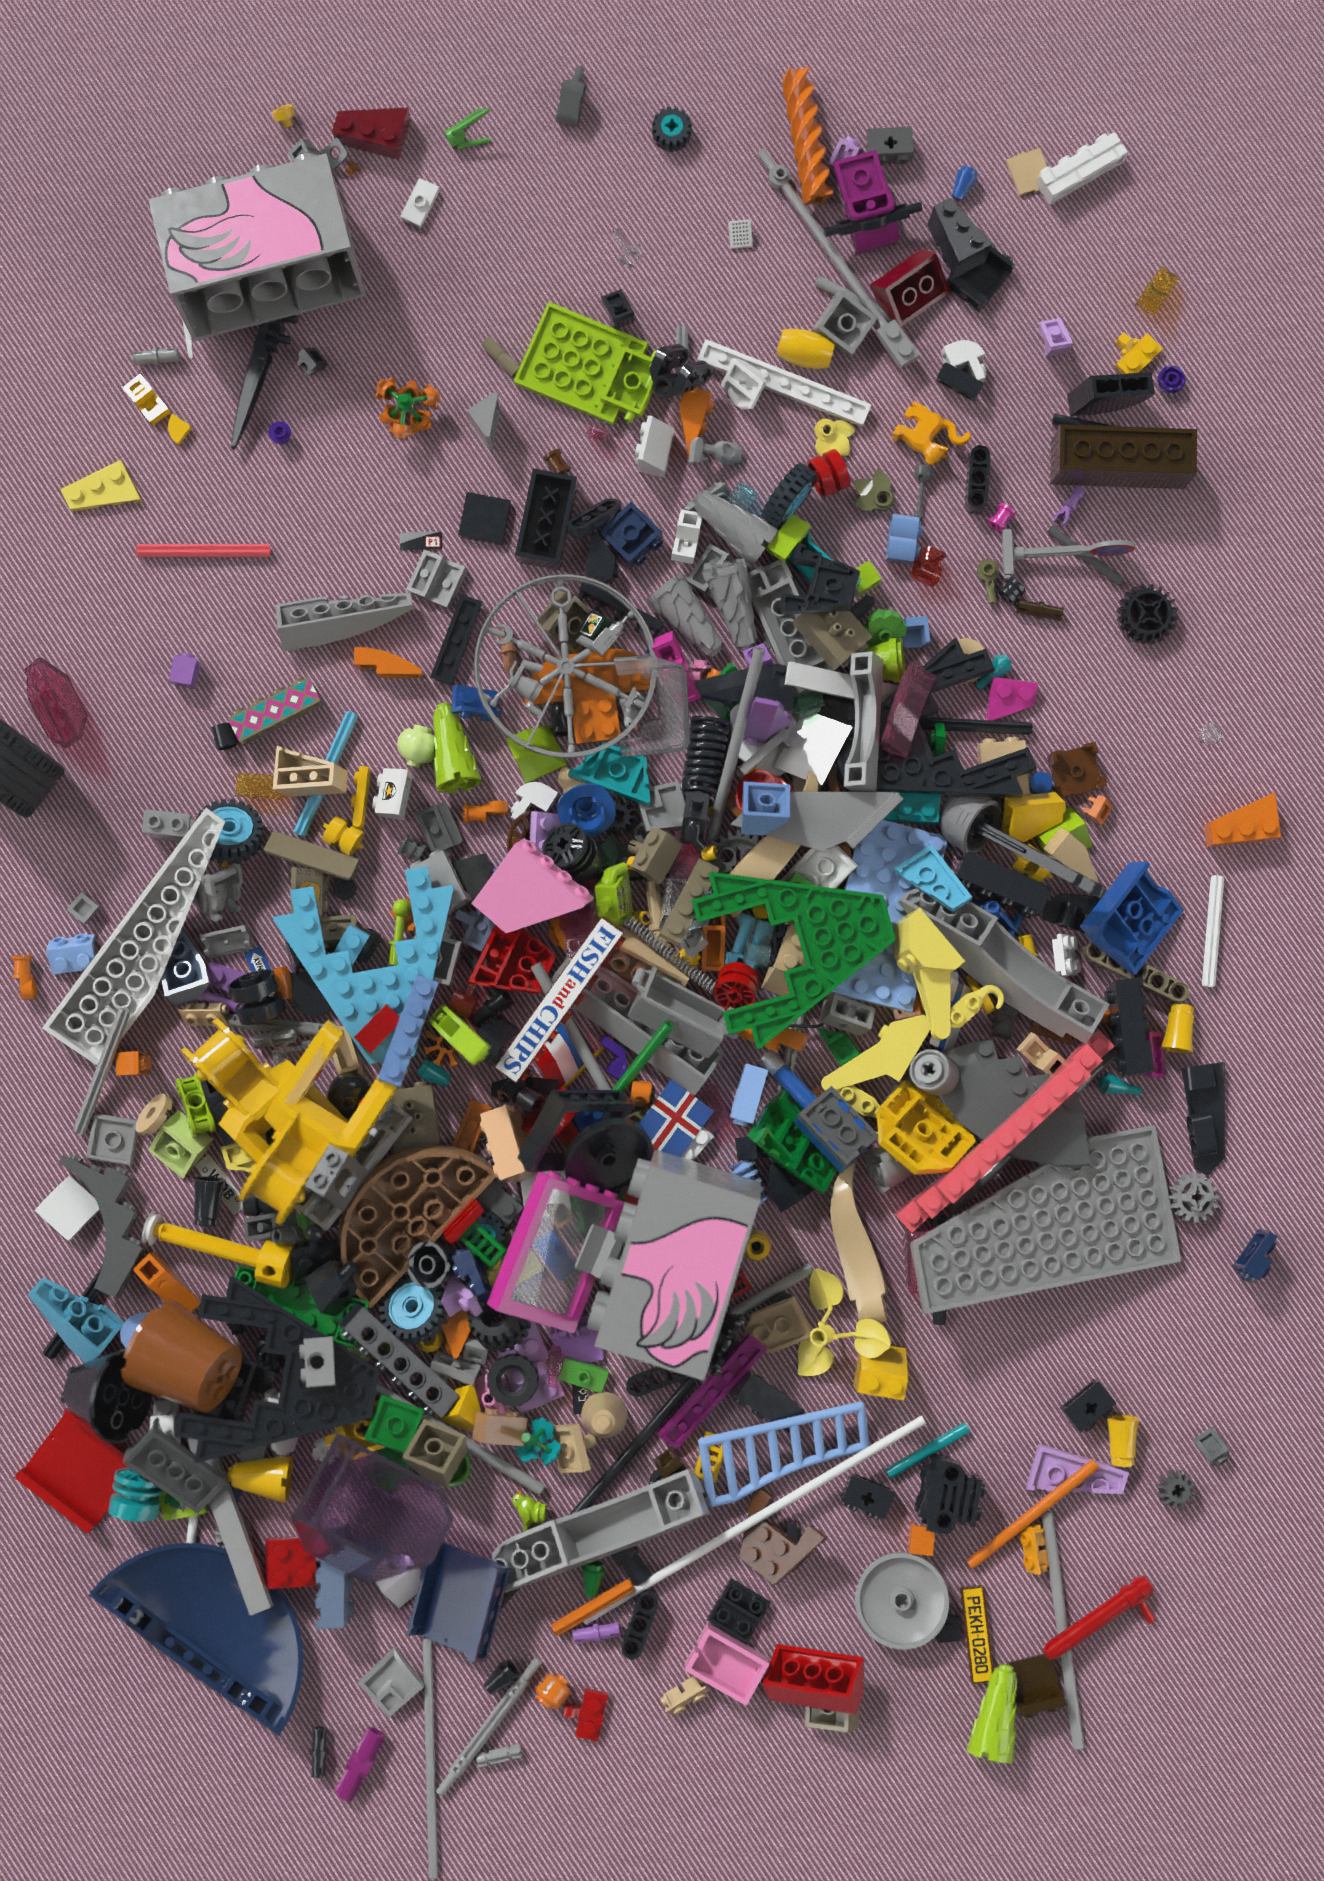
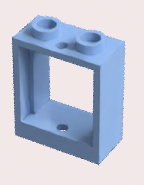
M749 1064L744 1065L729 1116L734 1119V1124L747 1127L748 1123L753 1124L767 1077V1069Z

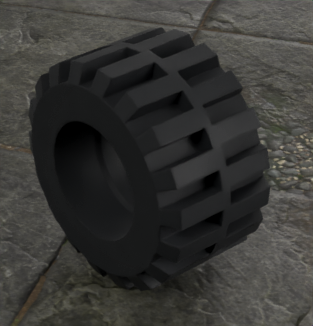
M516 1293L512 1294L511 1300L523 1303ZM482 1299L478 1300L483 1310L481 1314L475 1317L469 1311L471 1314L468 1316L470 1330L485 1349H490L492 1352H497L499 1349L503 1353L506 1352L507 1348L510 1350L515 1349L514 1345L517 1343L519 1345L522 1344V1338H527L529 1334L527 1329L531 1328L529 1320L509 1315L502 1325L490 1327L492 1320L499 1314H502V1312L496 1311Z

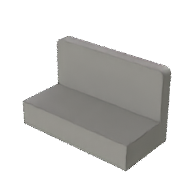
M592 1224L574 1267L601 1279L608 1256L617 1259L623 1242L614 1239V1231Z

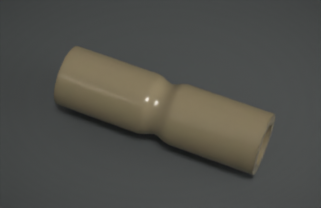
M491 336L486 338L481 346L512 377H515L520 365L509 354L505 353L504 349Z

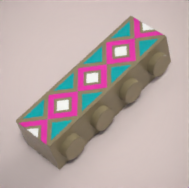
M300 677L292 682L293 685L288 688H278L272 692V696L266 699L259 698L252 702V706L233 711L231 713L232 716L227 719L239 742L244 746L323 706L324 704L309 677Z

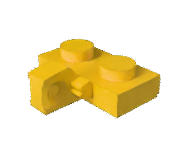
M1123 332L1115 342L1122 349L1120 353L1123 357L1114 367L1122 374L1140 373L1163 348L1148 333L1138 341L1136 338L1132 340Z

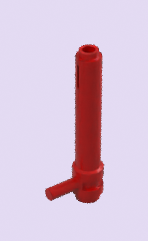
M1144 1575L1140 1578L1135 1577L1131 1580L1130 1585L1122 1586L1117 1594L1044 1644L1045 1647L1042 1648L1046 1657L1050 1661L1052 1659L1057 1660L1130 1608L1134 1609L1138 1606L1148 1624L1155 1622L1156 1618L1145 1601L1154 1592L1148 1579Z

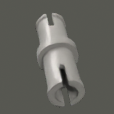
M155 347L148 351L133 352L135 366L146 364L159 366L161 363L180 362L178 347L168 349Z

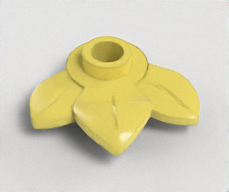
M830 419L819 420L814 428L817 437L815 448L818 455L822 457L823 453L836 449L841 456H848L850 443L847 437L855 433L853 426L844 420L835 422ZM824 426H827L829 428L828 434L824 433Z

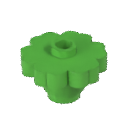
M874 610L866 618L867 623L862 624L872 636L866 642L869 647L889 641V638L895 637L900 642L899 638L906 635L907 626L905 621L901 619L898 612L892 610Z

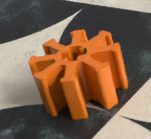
M427 1031L425 1038L437 1041V1045L429 1048L424 1047L425 1053L431 1055V1053L440 1050L437 1059L433 1061L434 1064L443 1066L442 1062L446 1054H448L450 1066H458L459 1062H457L454 1052L459 1051L452 1045L450 1050L445 1047L443 1048L442 1043H445V1038L443 1036H435L433 1032Z

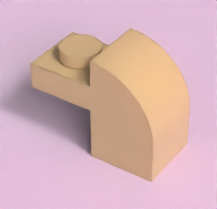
M1032 1032L1016 1049L1041 1075L1049 1073V1077L1065 1061L1057 1052L1049 1049Z

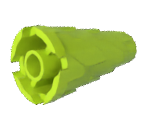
M441 703L437 705L433 715L436 789L440 793L447 794L457 793L458 788H462L463 792L479 786L482 782L474 754L472 755L467 735H464L459 717L455 713H451L452 706L450 703Z
M999 1664V1667L994 1668L985 1697L982 1698L978 1718H975L966 1749L968 1753L982 1758L983 1755L988 1757L989 1761L999 1763H1012L1014 1761L1017 1678L1016 1672L1013 1671V1667L1010 1665Z

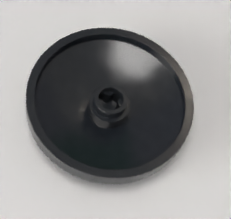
M611 1118L596 1122L583 1129L569 1143L562 1160L563 1174L566 1180L567 1177L580 1181L581 1186L585 1187L586 1183L600 1188L598 1192L604 1193L605 1190H609L616 1194L630 1187L638 1158L651 1162L653 1156L652 1141L646 1130L633 1120Z

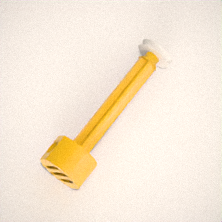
M155 1211L148 1215L142 1231L143 1244L148 1242L152 1246L158 1238L161 1242H169L256 1267V1281L282 1289L286 1288L291 1280L290 1251L298 1249L296 1246L287 1243L275 1244L270 1238L266 1240L262 1249L253 1248L169 1224L168 1222L163 1223L162 1213L156 1215Z

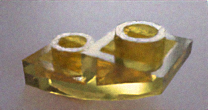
M236 774L235 796L252 799L261 797L282 800L284 798V795L273 790L274 775Z

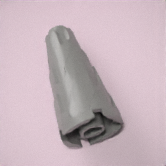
M707 490L704 493L699 491L692 501L696 504L694 508L714 528V531L729 543L730 548L740 557L746 559V563L750 566L756 562L779 530L755 514H750L738 505L731 504Z
M735 559L737 564L733 565L731 561H727L705 569L706 571H702V575L706 580L721 617L728 627L733 643L737 647H741V650H746L754 647L757 633L754 624L746 559Z
M680 571L676 574L679 580L672 577L651 595L655 600L649 597L646 602L660 616L663 615L672 626L677 628L692 645L695 644L706 656L710 654L713 657L723 649L721 647L723 641L714 629L715 626L702 609L699 600L692 592L693 589Z

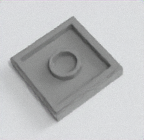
M94 1113L86 1159L133 1166L138 1132L136 1131L137 1120Z

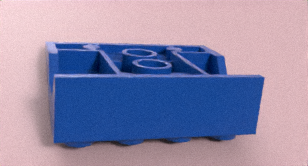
M1148 861L1129 862L1103 898L1100 899L1080 925L1097 947L1132 975L1138 973L1184 911L1169 890L1156 885L1147 873L1150 866Z

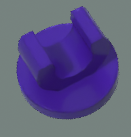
M283 421L273 423L269 428L271 440L279 445L288 443L292 434L289 425Z

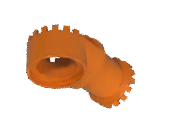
M489 801L488 803H483L482 806H469L468 803H464V824H468L469 821H482L483 824H487V815H508V802Z
M11 956V959L14 960V975H12V979H20L19 991L21 993L19 994L22 995L20 996L21 1000H35L37 997V984L35 979H33V974H31L30 960L33 959V956Z

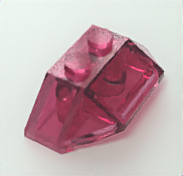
M42 657L37 658L25 668L28 700L47 738L65 749L69 748L82 738L88 714L68 675Z

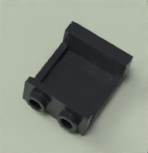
M992 243L984 263L954 279L949 276L947 284L951 292L980 313L1011 275L1015 263H1013L1010 256L996 250Z

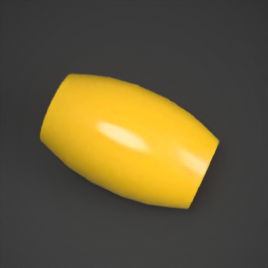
M783 329L776 354L796 366L809 369H826L830 365L835 344L816 332L804 329Z

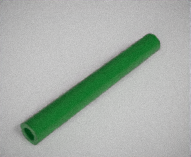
M666 1020L663 1022L612 1090L625 1092L674 1029L672 1023Z

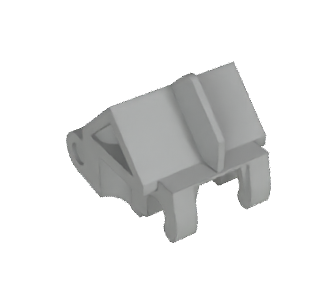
M233 862L228 868L212 875L206 874L201 877V882L193 900L201 912H205L206 917L212 921L217 922L222 919V915L217 912L224 908L233 913L241 910V907L234 903L241 896L240 887L243 883V876L240 865Z

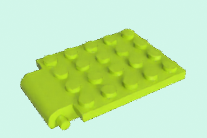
M548 301L513 382L514 385L613 426L620 412L626 414L624 418L626 422L632 423L634 418H642L654 391L649 368L657 351L654 350L652 356L649 357L645 355L649 347L648 342Z

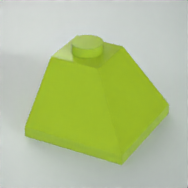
M549 725L537 727L529 744L540 749L561 753ZM534 728L526 729L515 734V736L527 743ZM506 738L525 783L534 781L567 766L564 758L548 757L534 753Z

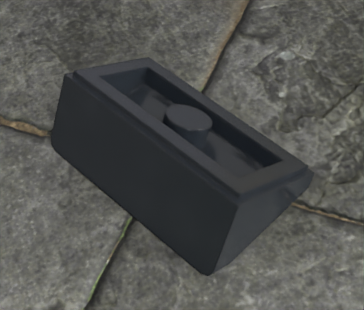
M947 362L943 364L936 378L940 384L974 402L983 387V382Z

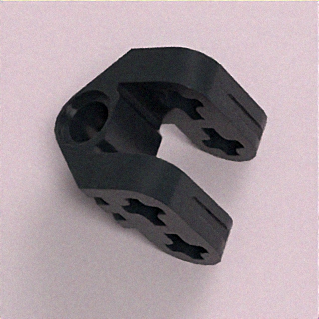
M673 344L660 347L657 350L649 371L657 395L661 398H668L693 391L697 385L707 383L713 375V366L705 361L685 364L689 358V350L681 344ZM683 366L680 369L678 375L676 373H671L673 368Z

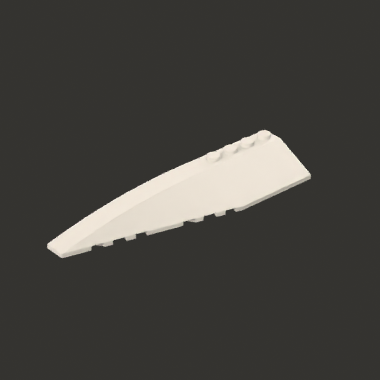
M208 808L204 809L42 1029L95 1065H98L118 1009L124 1007L129 1009L131 1014L122 1035L123 1038L155 995L225 820Z

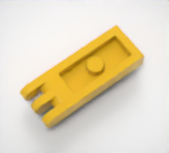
M359 766V772H355L354 785H357L356 794H352L351 807H354L352 823L361 830L365 825L371 769L366 766Z

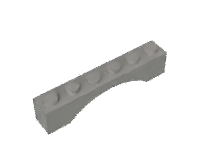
M873 651L851 653L850 677L855 701V730L852 748L845 763L844 787L852 792H876L883 659Z

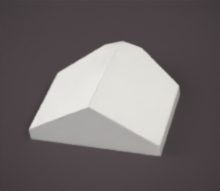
M734 358L721 386L726 390L731 401L741 410L753 409L766 384V380L760 370Z
M396 1551L392 1552L370 1573L382 1593L398 1608H401L418 1592L421 1575L420 1567L412 1558L399 1554Z

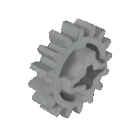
M1190 1172L1189 1175L1181 1174V1179H1175L1176 1187L1169 1188L1173 1191V1195L1168 1196V1199L1174 1201L1170 1208H1177L1175 1215H1183V1221L1190 1220L1191 1222H1198V1220L1206 1221V1215L1213 1216L1211 1208H1218L1214 1200L1219 1199L1218 1195H1214V1191L1218 1188L1210 1186L1213 1180H1205V1174L1197 1175L1196 1172Z

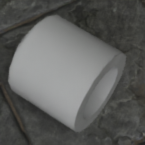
M937 1050L919 1052L910 1064V1076L913 1083L918 1088L932 1095H946L955 1089L958 1084L960 1072L957 1064L953 1059ZM933 1066L934 1074L927 1075L929 1067Z

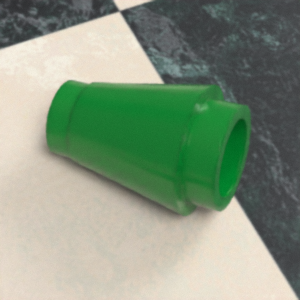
M596 1560L582 1567L584 1590L587 1597H597L599 1595L605 1572L603 1562Z

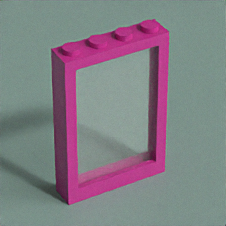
M549 1170L545 1174L538 1171L487 1305L496 1311L574 1334L596 1279V1276L575 1268V1263L590 1226L594 1224L614 1231L625 1202L617 1199L618 1194L609 1190L601 1193L598 1192L600 1188L586 1183L584 1187L576 1179L567 1177V1180L561 1179L562 1175Z

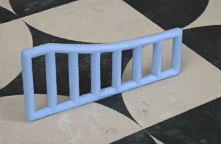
M859 1401L700 1438L698 1445L707 1504L709 1507H716L736 1502L757 1489L790 1473L821 1462L859 1453L869 1447L865 1404ZM857 1412L860 1443L847 1446L843 1415ZM834 1417L838 1448L825 1451L821 1420ZM812 1422L816 1454L803 1458L799 1425ZM790 1428L794 1462L781 1467L776 1430ZM767 1433L772 1472L759 1478L754 1435ZM744 1438L751 1483L738 1490L731 1441ZM722 1443L729 1494L716 1497L708 1446Z

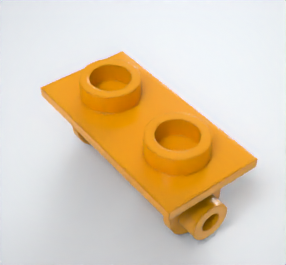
M1032 1524V1527L1027 1526L1020 1534L1024 1552L1023 1563L1027 1573L1041 1575L1042 1572H1047V1567H1049L1046 1549H1038V1546L1045 1545L1044 1528H1041V1524Z

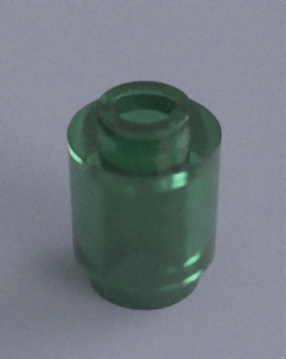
M811 691L793 697L792 715L797 716L798 719L820 713L825 708L823 696L819 692Z

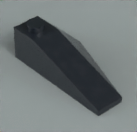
M764 664L761 666L753 701L756 697L778 701L784 707V711L792 714L793 687L784 685L787 672L785 665ZM749 668L695 681L696 689L703 699L729 704L731 701L740 703Z

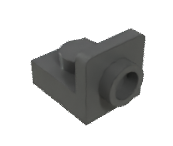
M1213 1427L1193 1439V1442L1207 1459L1210 1467L1214 1465L1217 1467L1221 1466L1229 1459V1448Z

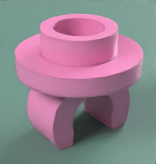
M694 660V664H689V668H694L692 671L694 680L706 678L707 669L712 668V665H707V660Z

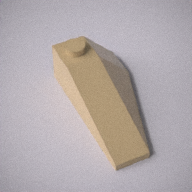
M613 926L622 932V935L601 964L623 980L631 982L638 968L650 971L654 966L657 968L656 973L683 987L686 986L689 977L649 946L648 943H645L637 934L622 926Z

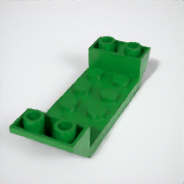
M238 1264L235 1278L327 1337H333L334 1342L357 1347L358 1343L355 1340L350 1342L341 1334L343 1329L338 1326V1323L356 1303L368 1310L370 1302L352 1296L337 1317L320 1314L307 1284L294 1287L292 1280H290L284 1289L264 1284L255 1280L256 1268Z

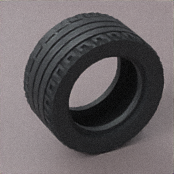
M0 719V803L20 816L27 818L36 810L35 807L38 808L43 802L42 798L45 799L50 793L49 789H53L57 784L56 779L59 780L65 773V768Z

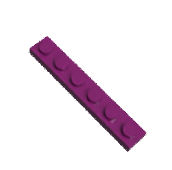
M748 1332L724 1359L725 1363L720 1368L722 1373L719 1376L711 1374L658 1432L659 1437L677 1450L767 1350L766 1345Z

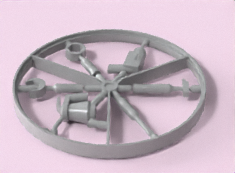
M559 574L537 578L517 587L506 595L486 619L479 634L474 657V675L478 695L488 716L497 728L521 747L540 755L555 758H578L592 755L611 747L624 738L637 725L647 710L653 696L657 677V658L652 650L654 642L641 614L627 598L610 586L595 579L578 575ZM556 581L559 587L552 591L550 599L551 603L559 608L560 611L558 615L559 642H562L561 655L519 594L522 591L539 584ZM563 581L581 582L604 590L619 600L629 610L628 616H625L621 622H616L609 628L606 627L594 641L581 635L575 642L588 649H585L571 659L568 656V645L566 643L568 642L567 616L564 613V607L571 601V593L566 587H562ZM559 590L567 593V601L563 604L556 602L554 594ZM516 596L556 657L544 654V650L524 640L513 638L512 629L508 625L499 624L493 628L489 626L490 622L497 612L510 599ZM628 617H635L647 640L651 660L577 664L592 653L591 650L602 657L623 633L622 629ZM485 632L504 638L503 641L494 640L496 644L506 645L511 641L517 644L518 648L540 659L543 657L544 660L556 665L557 668L538 682L537 680L521 676L523 669L540 673L544 665L523 660L513 677L512 671L517 663L515 661L509 671L511 678L508 685L491 700L490 695L483 692L479 673L480 649ZM651 664L650 686L645 702L634 699L636 696L635 687L632 688L628 696L622 693L619 688L590 673L586 676L585 672L577 668ZM571 673L582 679L585 678V682L613 696H620L626 699L624 707L629 709L633 702L635 706L641 708L630 726L616 738L604 745L582 752H575V746L573 745L572 716L574 713L572 689H569L571 686ZM559 676L543 711L535 707L534 702L543 685ZM562 676L565 688L563 689L564 715L567 717L568 744H570L568 746V753L548 751L529 744ZM510 688H514L527 700H530L524 708L539 717L527 743L512 734L498 720L488 704L490 702V705L495 707L498 703V698Z

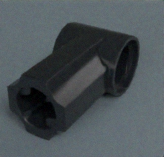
M633 1546L611 1556L619 1566H622L636 1586L645 1581L652 1573L638 1554L637 1547Z

